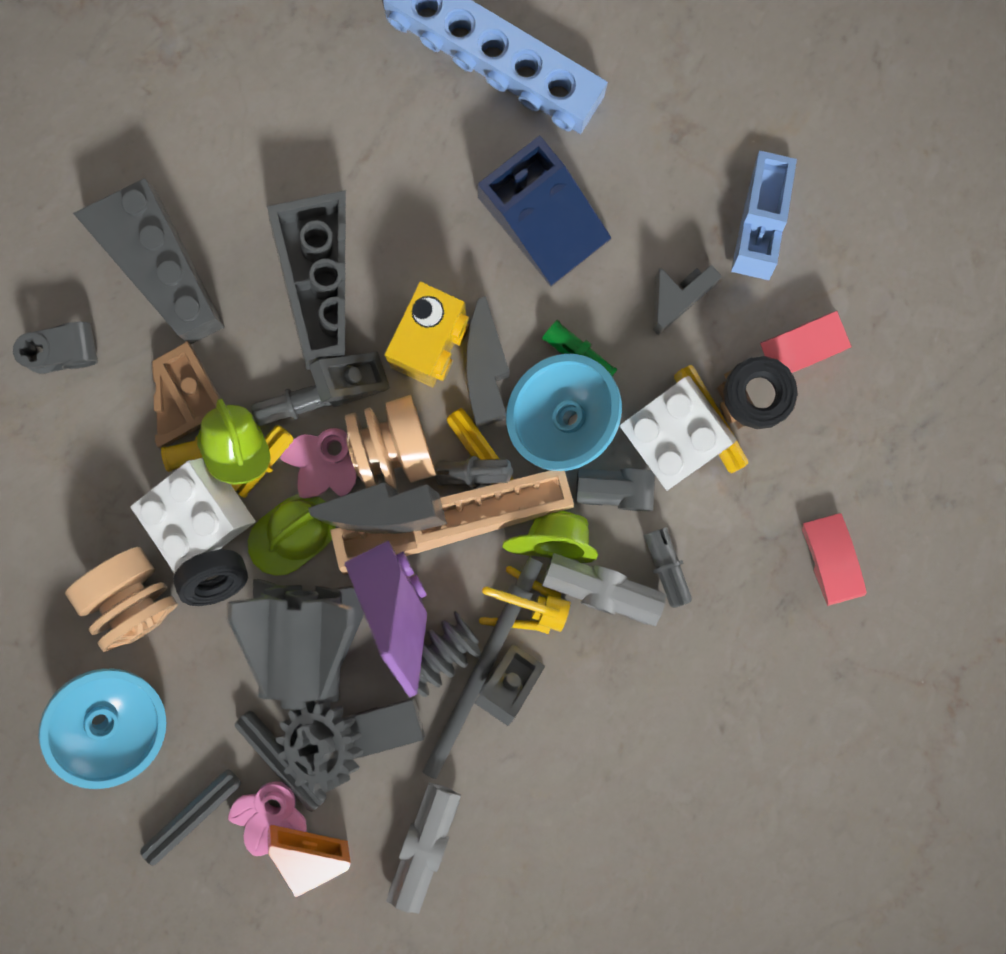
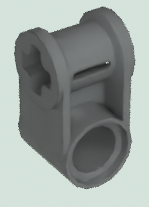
M71 322L55 328L28 332L18 337L13 345L15 360L20 365L38 374H47L65 369L85 368L98 363L91 324L89 322ZM37 347H41L43 352L37 353ZM37 353V360L35 361L31 358V355Z

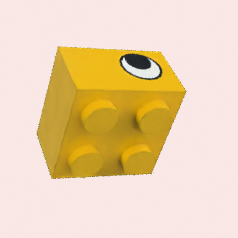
M420 281L385 353L390 367L432 388L437 379L444 381L453 362L450 359L453 345L461 346L470 324H467L469 316H466L465 302Z

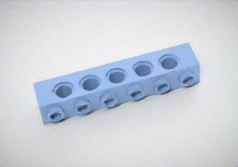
M383 0L387 21L394 28L404 33L408 30L420 37V41L434 52L442 50L452 56L453 61L460 68L468 72L475 70L485 76L486 81L493 88L502 92L508 90L519 97V101L528 109L536 112L540 109L552 117V121L558 127L565 131L573 129L581 134L605 96L608 83L606 80L472 0ZM425 8H431L436 11L431 17H423L418 14ZM456 28H465L469 31L464 37H456L451 34ZM490 47H496L502 51V54L497 57H489L484 54V51ZM521 67H530L536 73L531 77H522L516 71ZM560 86L565 88L569 94L564 97H555L549 90Z

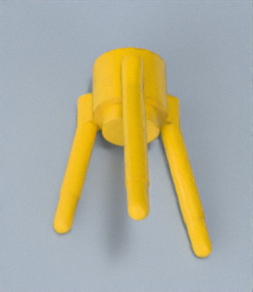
M512 566L506 567L507 573L517 579L521 574L519 570ZM536 580L532 589L546 596H538L536 602L487 586L482 588V593L532 610L531 618L538 620H515L512 628L536 630L549 634L550 629L561 632L564 628L571 602L561 599L562 593L543 587ZM481 617L479 623L481 625L495 626L498 618Z

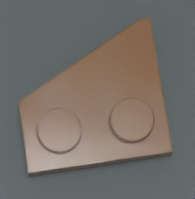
M188 342L152 361L153 380L156 383V391L153 395L154 411L157 412L155 443L158 448L168 446L199 429L205 414L216 408L217 399H221L193 347Z

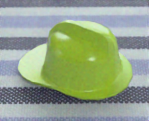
M222 398L217 399L216 408L205 414L201 422V430L197 435V444L206 468L213 477L221 482L230 484L251 482L259 478L268 469L271 460L269 447L253 415L246 408L239 405H226Z
M299 494L285 499L259 519L251 529L247 540L248 554L253 564L262 572L273 576L287 575L299 569L321 552L331 542L330 530L336 529V526L325 524L310 516L309 508L322 504L325 501L318 496L301 498Z
M564 510L534 519L528 535L509 538L502 545L506 551L514 554L551 558L553 553L580 563H590L598 557L597 551L589 545V523L587 519Z

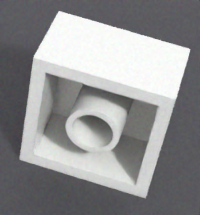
M690 376L684 377L619 425L666 491L737 440Z
M203 458L187 461L130 506L174 573L190 558L207 551L221 549L256 522L231 484L221 482L213 477L206 468Z

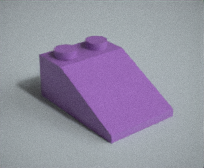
M386 541L344 562L381 656L408 696L412 697L418 691L427 621V611L421 599L427 596V593L418 575H413L414 571L405 553L396 554L390 542Z

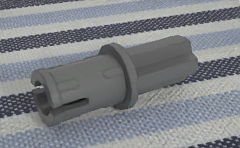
M316 385L295 391H291L289 388L285 389V394L254 403L251 406V411L256 424L262 426L288 417L299 419V414L326 405L330 406L332 402L321 403Z
M471 456L463 461L441 460L435 466V471L449 472V474L435 475L436 482L440 486L467 484L471 488H477L480 484L508 483L511 475H513V468L507 459L480 460L476 456Z
M665 527L645 534L643 537L646 540L656 568L653 570V573L659 574L670 606L677 608L690 603L692 596L680 566L684 564L683 560H678L668 532L669 530Z

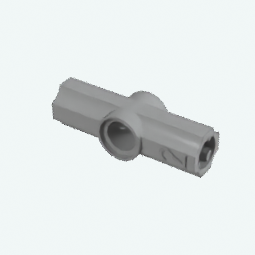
M555 553L551 557L542 583L543 587L579 599L581 604L612 615L618 613L651 626L657 625L662 615L667 595L666 593L627 580V576L614 570L597 565L591 567Z
M429 782L415 823H411L399 855L401 862L388 892L386 902L395 908L408 913L419 914L434 871H438L449 840L447 833L460 803V793L448 787Z

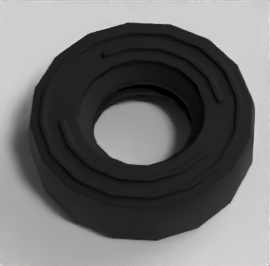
M766 356L751 357L737 364L727 376L723 390L725 406L731 416L742 425L754 429L772 428L786 420L795 408L798 396L796 379L790 369L779 360ZM754 378L767 379L775 389L774 401L766 408L753 406L746 397V386Z
M226 549L212 550L198 554L185 561L175 571L173 583L181 602L190 606H206L227 600L237 594L246 585L248 572L242 556L237 552ZM219 575V576H217L216 578L203 581V580H205V579H207V578H209V577Z

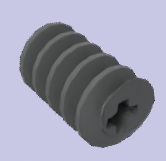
M454 611L457 622L455 626L446 620L441 621L444 632L442 636L433 630L428 631L431 644L429 646L425 643L423 644L417 691L423 697H427L430 694L427 682L438 688L442 686L443 682L440 672L451 678L455 676L453 662L464 668L468 666L466 652L476 658L481 656L478 645L479 640L457 611Z

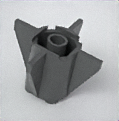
M253 579L254 599L227 602V620L258 684L259 698L281 700V707L290 710L305 708L306 701L316 700L323 703H332L340 700V670L364 615L353 586L339 588L315 586V591L302 590V585L282 586L263 579Z

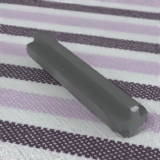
M253 711L246 712L236 721L235 728L283 783L292 790L308 811L316 810L326 800V794L321 788L314 792H309L308 782L300 786L295 784L297 776L295 772L285 774L284 770L289 763L287 759H278L277 756L284 751V746L276 742V737Z
M229 769L224 771L141 848L140 854L143 859L152 866L163 859L241 786L238 776Z

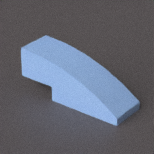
M759 150L744 206L731 272L770 280L778 263L782 232L788 219L797 159Z

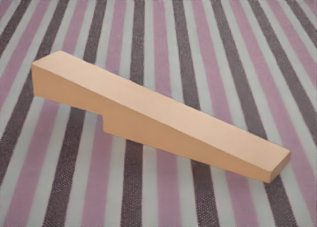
M550 470L510 480L508 483H498L440 498L447 524L397 534L365 533L342 528L332 529L330 532L338 567L341 573L345 575L348 572L344 562L386 541L390 542L396 554L404 552L406 556H410L543 517L549 513L574 507V502L565 471Z

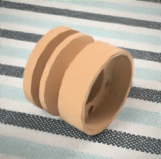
M411 395L386 402L387 421L379 423L371 408L364 409L368 425L364 429H362L355 412L345 415L347 426L346 442L357 476L360 477L366 488L378 485L377 475L383 473L386 483L392 488H396L394 469L401 467L411 483L436 475Z
M141 547L126 550L86 573L66 590L65 595L79 616H86L100 611L102 614L89 628L92 635L99 634L109 628L112 629L98 642L103 652L112 650L120 645L130 644L159 626L164 618L178 606L173 596H168L154 602L155 599L166 591L167 586L165 583H156L146 588L142 584L153 574L155 568Z

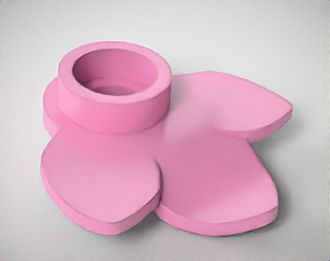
M331 428L323 431L319 436L300 435L293 440L280 456L282 461L300 468L297 485L301 498L319 496L329 488L342 497L348 495L353 489L357 473L351 461L346 442L347 433L345 431ZM334 441L340 442L342 446L341 452L335 456L330 455L328 452L329 444Z
M279 781L264 784L257 794L240 796L233 803L228 816L230 822L239 826H245L244 844L253 856L268 854V828L270 824L304 832L307 831L306 819L295 809L296 800L294 793L287 785ZM274 799L278 801L281 807L270 805L268 800Z

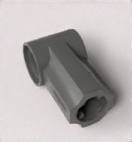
M626 468L620 469V471L578 469L576 503L618 506V509L629 511H653L656 475L652 470Z

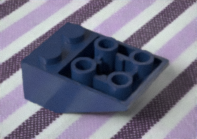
M540 135L477 184L479 200L550 287L611 240L610 234L566 166Z

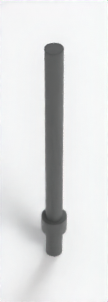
M529 556L516 584L511 583L507 593L530 600L533 595L530 590L544 563ZM506 602L481 652V656L478 658L422 771L425 775L437 779L522 607Z

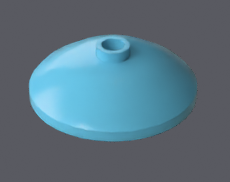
M560 354L546 358L531 367L520 378L511 393L506 413L509 437L516 450L526 460L542 469L568 471L580 468L600 456L615 437L622 415L620 391L611 374L601 364L589 357L578 354ZM577 415V421L573 425H568L569 418Z
M113 668L85 672L60 687L47 703L39 724V744L42 754L51 770L58 777L72 785L87 789H104L123 784L143 772L158 754L166 733L165 709L154 688L146 680L134 673ZM100 714L106 716L101 724H92L95 716Z

